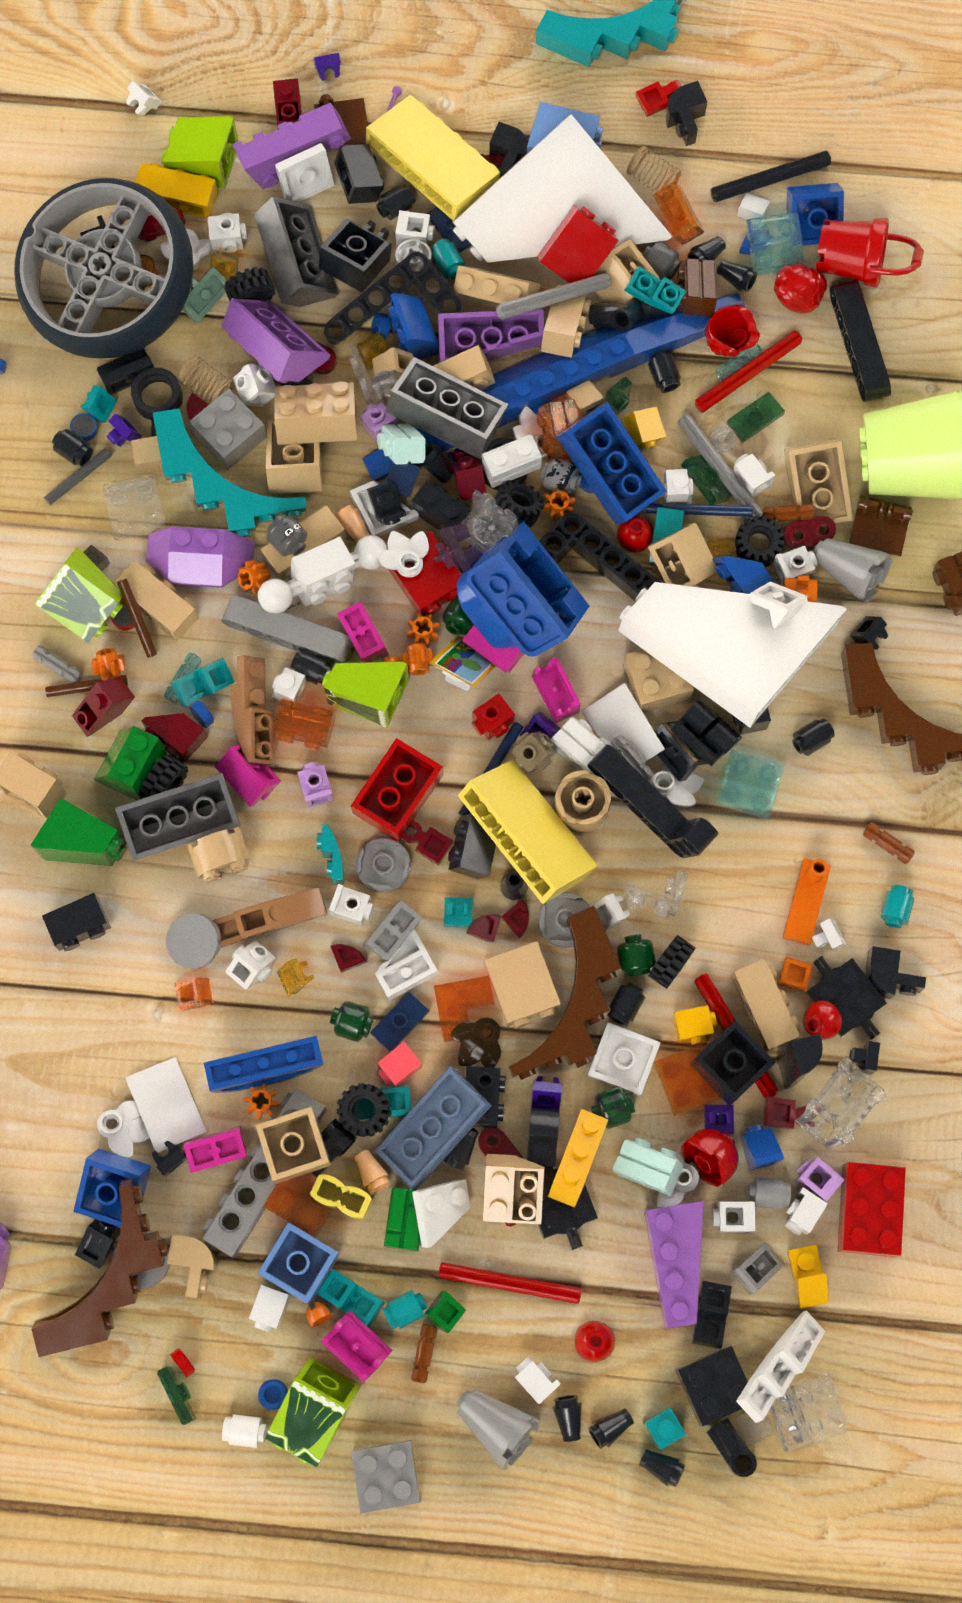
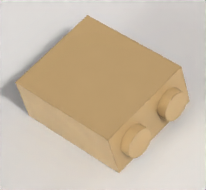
M538 941L484 960L486 971L507 1027L513 1025L515 1029L530 1024L529 1019L540 1016L541 1019H546L557 1014L556 1010L560 1009L561 1003Z

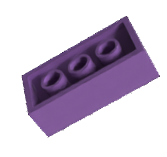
M231 298L221 327L229 333L231 339L244 347L246 353L256 358L260 366L273 374L275 380L281 383H287L288 381L300 382L329 360L330 354L273 302Z

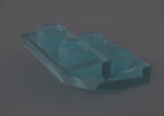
M798 212L746 219L747 244L750 247L751 267L757 275L779 272L785 265L804 264Z
M731 749L716 804L769 819L784 764Z

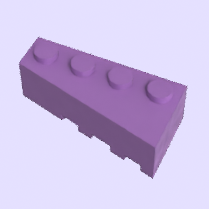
M328 103L300 115L298 122H283L277 125V131L265 136L262 131L253 135L254 140L243 145L239 141L232 145L243 169L264 190L275 186L279 181L275 164L322 143L327 153L332 149L340 148L351 138L340 114L331 103Z
M536 309L503 320L498 317L496 311L438 314L440 363L479 345L488 361L542 346L544 332L543 309Z
M704 1201L651 1209L644 1212L665 1329L697 1324Z

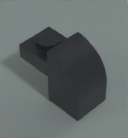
M699 81L677 88L668 100L666 126L667 128L675 126L678 137L683 138L686 146L696 143L698 129L694 119L703 117L706 113L707 100Z
M498 122L489 143V155L496 156L498 154L505 158L499 170L500 178L527 154L528 139L521 130L502 122Z
M872 946L867 955L866 976L882 997L891 999L895 996L896 989H899L900 994L915 996L916 992L920 993L925 989L926 977L898 973L900 950Z
M531 1107L527 1150L528 1161L540 1166L555 1167L560 1109Z

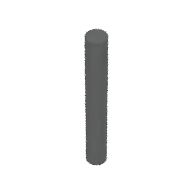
M104 448L44 497L47 503L51 506L112 457L110 452Z

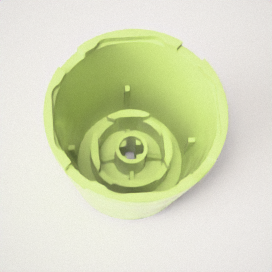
M961 390L864 413V427L859 428L860 458L862 460V480L867 481L870 495L962 499Z

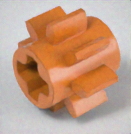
M554 488L551 496L545 494L544 500L547 504H544L543 512L550 513V521L554 520V518L560 519L566 513L574 512L571 506L575 505L576 499L569 498L568 489L566 491H558Z
M256 560L246 561L245 566L238 569V583L244 588V592L252 591L253 594H257L261 585L271 578L270 571L264 565V562L257 563Z
M418 613V618L415 621H408V626L413 630L407 631V637H414V644L423 643L429 648V643L432 640H439L438 634L434 631L440 629V624L432 623V614L424 617Z
M415 643L408 645L406 653H401L402 662L407 663L410 675L419 676L430 672L429 666H434L429 663L434 658L433 650H427L426 644Z
M114 648L99 650L96 652L97 658H92L93 674H100L103 681L121 677V671H125L124 654L117 655Z
M262 1084L261 1090L250 1087L252 1095L243 1099L251 1105L246 1112L251 1114L256 1111L257 1119L260 1121L263 1114L273 1117L271 1112L273 1106H280L277 1101H273V1097L277 1094L276 1090L268 1093L266 1084ZM262 1095H264L269 1103L263 1104L262 1109H259L255 1101L260 1100Z

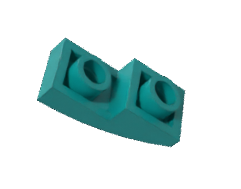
M640 266L635 269L624 288V291L637 299L671 314L675 312L686 292L666 277L660 280Z
M322 825V833H317L316 844L317 850H321L323 858H332V860H327V877H332L333 885H345L343 862L336 839L329 826Z

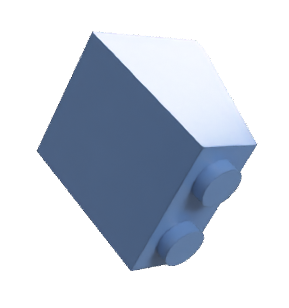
M540 102L527 145V153L571 114L601 149L603 127L599 126L600 116Z

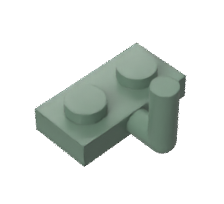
M211 267L199 281L192 277L191 290L182 310L195 323L200 322L225 294L224 285L227 279L214 267Z

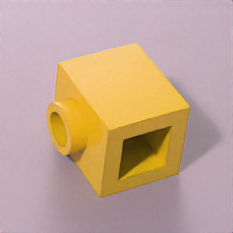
M657 406L634 411L623 418L626 431L636 446L642 447V450L657 447V442L666 437Z
M708 1005L677 1011L672 1016L678 1044L691 1041L692 1045L709 1042L708 1038L713 1036L714 1029H717L715 1013L709 1012Z

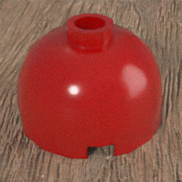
M711 1128L698 1130L681 1145V1153L687 1164L693 1162L700 1170L698 1171L700 1179L707 1184L719 1187L721 1184L724 1185L737 1170L739 1155L735 1146V1140L726 1132Z

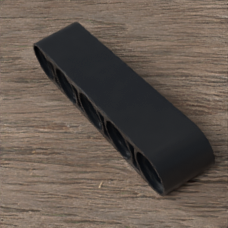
M854 280L830 286L831 303L862 401L867 402L889 397L891 395L890 380L859 282Z

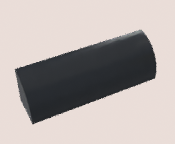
M820 1034L792 1040L776 1057L785 1090L795 1086L819 1063L823 1051Z

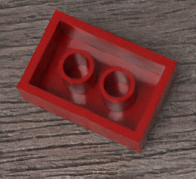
M396 738L351 804L352 813L399 842L403 832L405 833L409 828L411 820L415 819L443 777V766Z
M846 1162L842 1165V1178L844 1181L841 1184L837 1252L885 1257H899L902 1255L906 1167Z

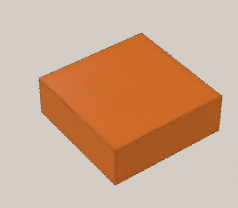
M785 957L778 985L805 993L813 964Z

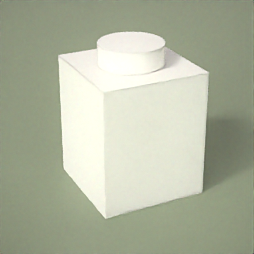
M261 1285L249 1319L255 1321L254 1327L269 1333L272 1328L279 1329L291 1295Z

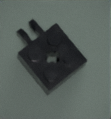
M345 219L320 247L319 269L362 293L390 261L392 243L387 241L389 230L382 228L376 235L373 233L376 226L375 222L370 220L362 227L349 219Z

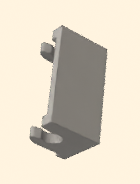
M399 900L365 941L363 946L375 952L381 960L389 961L422 919V916L402 900Z

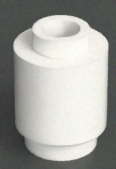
M235 1414L232 1417H225L222 1441H228L229 1445L258 1448L260 1442H265L267 1424H262L261 1417Z

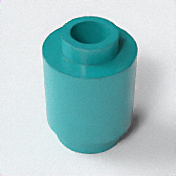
M445 238L437 241L432 246V258L443 277L456 279L458 266H466V263L455 244Z
M892 885L891 890L887 891L881 913V919L885 921V925L892 928H901L902 925H908L914 903L912 889L901 885Z
M410 1290L387 1302L388 1306L382 1308L393 1330L397 1327L402 1329L425 1317L423 1310L428 1307L420 1292L414 1294L413 1290Z

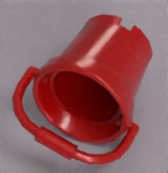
M874 218L873 221H836L824 219L818 247L820 261H817L816 270L820 273L863 281L865 286L878 288L881 275L900 276L909 274L919 268L922 264L924 250L912 238L888 233V218ZM887 240L904 242L914 248L910 266L901 269L883 268Z

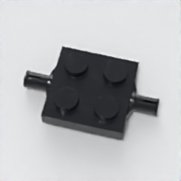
M823 956L819 957L818 960L816 959L813 964L823 976L819 983L810 988L807 993L814 1002L827 1001L838 1009L842 1018V1026L838 1035L842 1037L850 1030L859 1027L863 1028L870 1040L879 1035L880 1032L870 1019L876 1011L887 1003L854 959L851 958L841 967L833 969L830 968Z
M543 1166L541 1224H538L542 1238L545 1239L556 1234H566L572 1250L577 1249V1247L580 1248L583 1245L577 1229L583 1224L598 1218L586 1185L584 1183L575 1207L552 1199L548 1195L558 1169Z

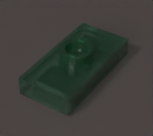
M626 376L606 392L605 403L608 402L616 416L629 406L632 382Z
M767 392L729 418L726 424L741 443H744L782 417L785 410L772 394Z
M702 454L688 458L681 464L683 469H687L688 476L693 479L694 484L710 505L723 503L731 498L732 494Z
M166 1366L157 1371V1375L181 1424L188 1425L197 1420L188 1402L191 1395L185 1383L179 1384L171 1366Z

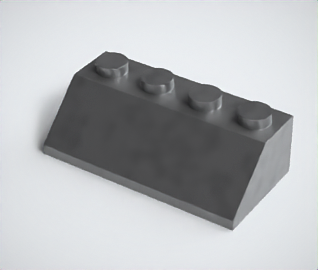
M277 197L269 199L254 213L281 303L302 307L337 297L339 294L333 276L319 269L320 247L323 243L312 207Z
M413 357L392 388L385 412L481 459L482 454L485 453L509 404Z
M223 773L115 807L133 861L195 841L218 831L240 826Z

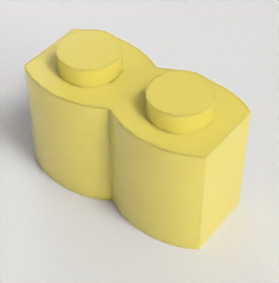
M324 1174L318 1175L310 1193L321 1205L328 1208H339L346 1216L356 1220H365L373 1203L372 1198L364 1190L353 1186L345 1187L337 1178Z

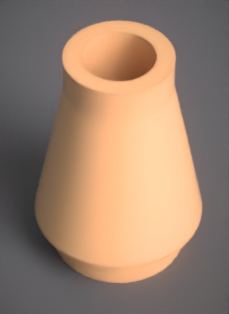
M353 504L344 507L335 515L344 527L345 532L356 542L370 535L359 508H355Z
M369 1150L362 1151L354 1157L363 1188L368 1190L370 1195H375L390 1185L388 1173L376 1161Z

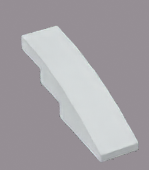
M807 1310L799 1315L766 1355L736 1401L755 1423L764 1420L774 1400L784 1396L794 1376L804 1371L825 1333V1330Z

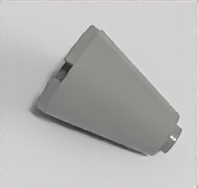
M827 538L824 542L820 541L814 550L817 564L860 601L865 603L869 602L877 594L878 591L874 588L879 582L884 583L892 563L891 555L887 552Z
M477 1389L471 1392L465 1391L457 1402L459 1406L457 1413L503 1470H507V1463L512 1466L519 1459L532 1441L529 1438L531 1430L533 1429L537 1432L540 1427V1421L535 1417Z

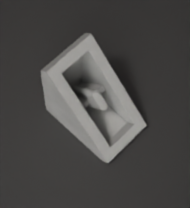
M764 1243L732 1270L731 1273L751 1295L764 1286L784 1265L767 1244Z

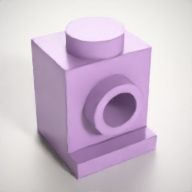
M382 402L378 405L371 404L367 406L360 416L364 429L376 443L377 435L381 433L383 425L395 424L398 426L399 424L397 417L385 412L386 407Z
M317 762L303 765L302 771L297 773L307 807L310 808L334 801L324 765L318 766ZM312 779H319V782L316 785H312L309 783V781Z
M816 1157L813 1161L807 1158L797 1170L800 1174L797 1181L825 1202L844 1181L838 1173L819 1157ZM813 1174L820 1175V1184L812 1182Z

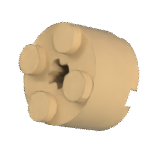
M589 771L572 772L563 778L556 790L555 812L570 831H592L598 828L607 818L611 802L610 789L604 779ZM578 798H582L583 801H587V805H582L581 803H578Z
M239 827L234 828L235 833L228 834L226 829L197 839L198 846L196 847L191 843L187 845L199 879L203 878L206 880V883L221 879V873L229 870L235 874L248 869L247 863L251 861Z

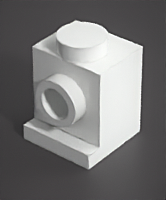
M399 210L395 232L396 246L409 239H419L426 244L428 241H433L435 225L430 224V214Z
M744 454L735 461L733 473L752 498L771 487L775 478V474L773 472L767 473L768 471L763 461L757 460L753 454Z
M687 469L666 470L663 485L667 490L664 494L665 503L692 504L693 479L688 478Z
M802 546L784 554H777L772 565L783 585L785 578L797 579L798 575L812 577L815 572V566H817V559L813 551L807 552L806 547ZM799 560L801 565H796L794 561Z
M285 667L282 674L278 673L272 685L274 692L271 698L297 709L307 688L305 675Z
M338 884L329 912L331 916L362 926L364 919H370L374 904L370 903V895ZM350 900H355L358 903L353 909L347 906Z
M804 1187L797 1192L801 1199L797 1200L795 1198L786 1211L790 1216L786 1221L785 1227L799 1236L801 1233L806 1235L811 1232L828 1204Z
M718 1202V1208L712 1209L713 1226H718V1232L753 1233L756 1231L755 1202ZM733 1212L737 1215L736 1223H730L727 1220L728 1213Z
M527 1357L515 1368L518 1371L515 1378L538 1404L560 1385L557 1379L551 1383L548 1378L552 1374L541 1361L536 1365Z

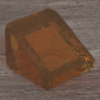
M195 977L175 983L179 1011L213 1005L209 978Z

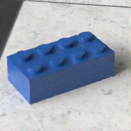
M608 402L596 407L556 436L615 525L627 522L667 492Z

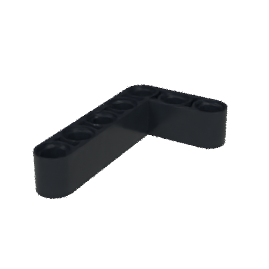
M413 252L331 318L325 325L324 337L331 344L342 343L373 318L375 314L391 303L390 294H402L413 284L416 285L438 314L445 313L442 304L446 300L455 303V313L461 312L462 303L430 260L423 253ZM412 259H420L424 268L420 272H414L411 270L409 262ZM393 275L400 276L403 279V286L399 289L391 287L389 278ZM433 279L439 283L440 290L437 293H431L427 290L426 282ZM370 293H381L383 296L382 304L373 305L370 303ZM353 308H358L363 313V319L359 322H353L350 320L348 312ZM339 325L343 330V335L337 339L332 338L328 333L330 326Z
M575 512L563 515L539 540L557 564L573 549L634 601L642 589L646 588L648 590L655 582L661 583L581 515ZM567 525H574L578 530L570 532L565 527ZM592 541L598 547L591 549L586 547L585 543ZM554 543L561 548L553 551L548 549L547 546ZM614 558L618 561V564L609 565L605 560ZM634 575L639 580L637 582H629L625 577Z
M606 744L587 764L590 771L604 779L609 789L679 857L699 856L718 836L719 833L716 828L704 818L699 817L687 820L612 746Z

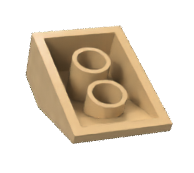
M274 419L267 420L266 475L269 494L322 491L321 442L278 445Z
M833 439L785 448L786 469L794 505H800L801 507L803 504H813L815 517H829L835 524L852 521L853 516L842 441Z

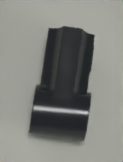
M628 300L626 303H594L590 306L588 314L589 324H592L595 328H615L620 332H625L643 319L644 310L641 304L635 300Z
M336 1118L321 1132L330 1163L338 1156H342L357 1139L354 1134L344 1129L343 1124ZM327 1167L316 1170L311 1173L315 1177H318V1175H321Z
M728 1417L706 1432L734 1475L748 1477L755 1472L757 1467L755 1455L750 1452ZM740 1454L746 1455L750 1460V1467L746 1472H740L735 1467V1458Z

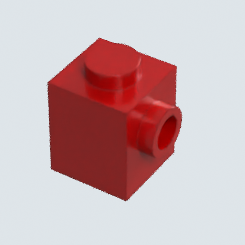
M498 693L472 711L473 721L471 724L480 736L484 734L488 740L494 736L499 738L509 730L508 726L515 722V713Z

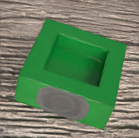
M441 1291L424 1314L443 1332L450 1333L466 1309L448 1292Z

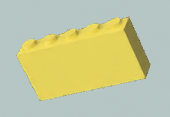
M409 95L366 127V144H369L376 154L453 221L500 178V172L494 164L484 159L477 149L469 146L457 132H453L444 124L441 118L432 114L422 102L417 101L412 95Z
M514 760L508 761L470 780L459 793L458 797L542 904L583 882L598 867Z

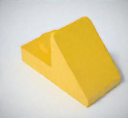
M817 1245L787 1250L799 1308L829 1303L827 1275L822 1271Z

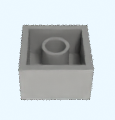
M227 389L189 421L193 435L227 470L267 438L264 424L230 389Z
M411 1440L351 1451L360 1514L421 1502Z

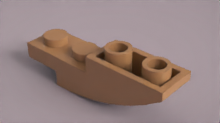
M247 655L238 656L237 684L230 685L232 714L238 741L248 763L273 765V711L266 710L265 658Z
M318 887L237 910L233 914L212 920V922H215L219 928L222 948L271 931L294 926L327 915L328 913L321 890Z

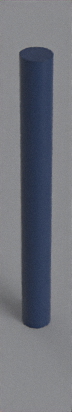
M651 503L646 507V514H657V508L662 507L682 510L684 515L753 517L754 508L753 506Z
M513 723L482 774L501 765L523 729L521 724ZM463 804L458 814L465 816L471 814V812Z

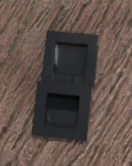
M708 1281L702 1282L697 1309V1324L694 1327L692 1344L717 1349L722 1348L732 1286Z

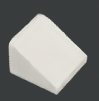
M746 193L740 203L737 216L761 224L770 201Z

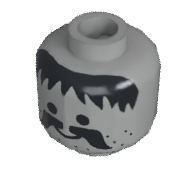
M555 457L551 461L548 460L544 464L540 476L547 490L554 492V488L558 491H566L568 489V495L573 490L576 491L582 481V476L579 475V470L575 464L561 457Z

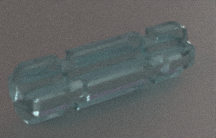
M756 344L754 347L740 352L736 357L727 360V364L723 363L716 368L717 376L721 380L727 378L763 352L761 346Z
M188 653L184 659L185 664H181L172 681L194 671V669H198L201 664V658L193 653ZM168 686L164 693L165 698L170 702L177 703L179 700L173 687Z

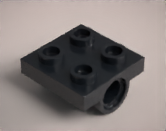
M700 700L693 704L671 728V731L682 742L686 743L711 767L737 745L742 738Z

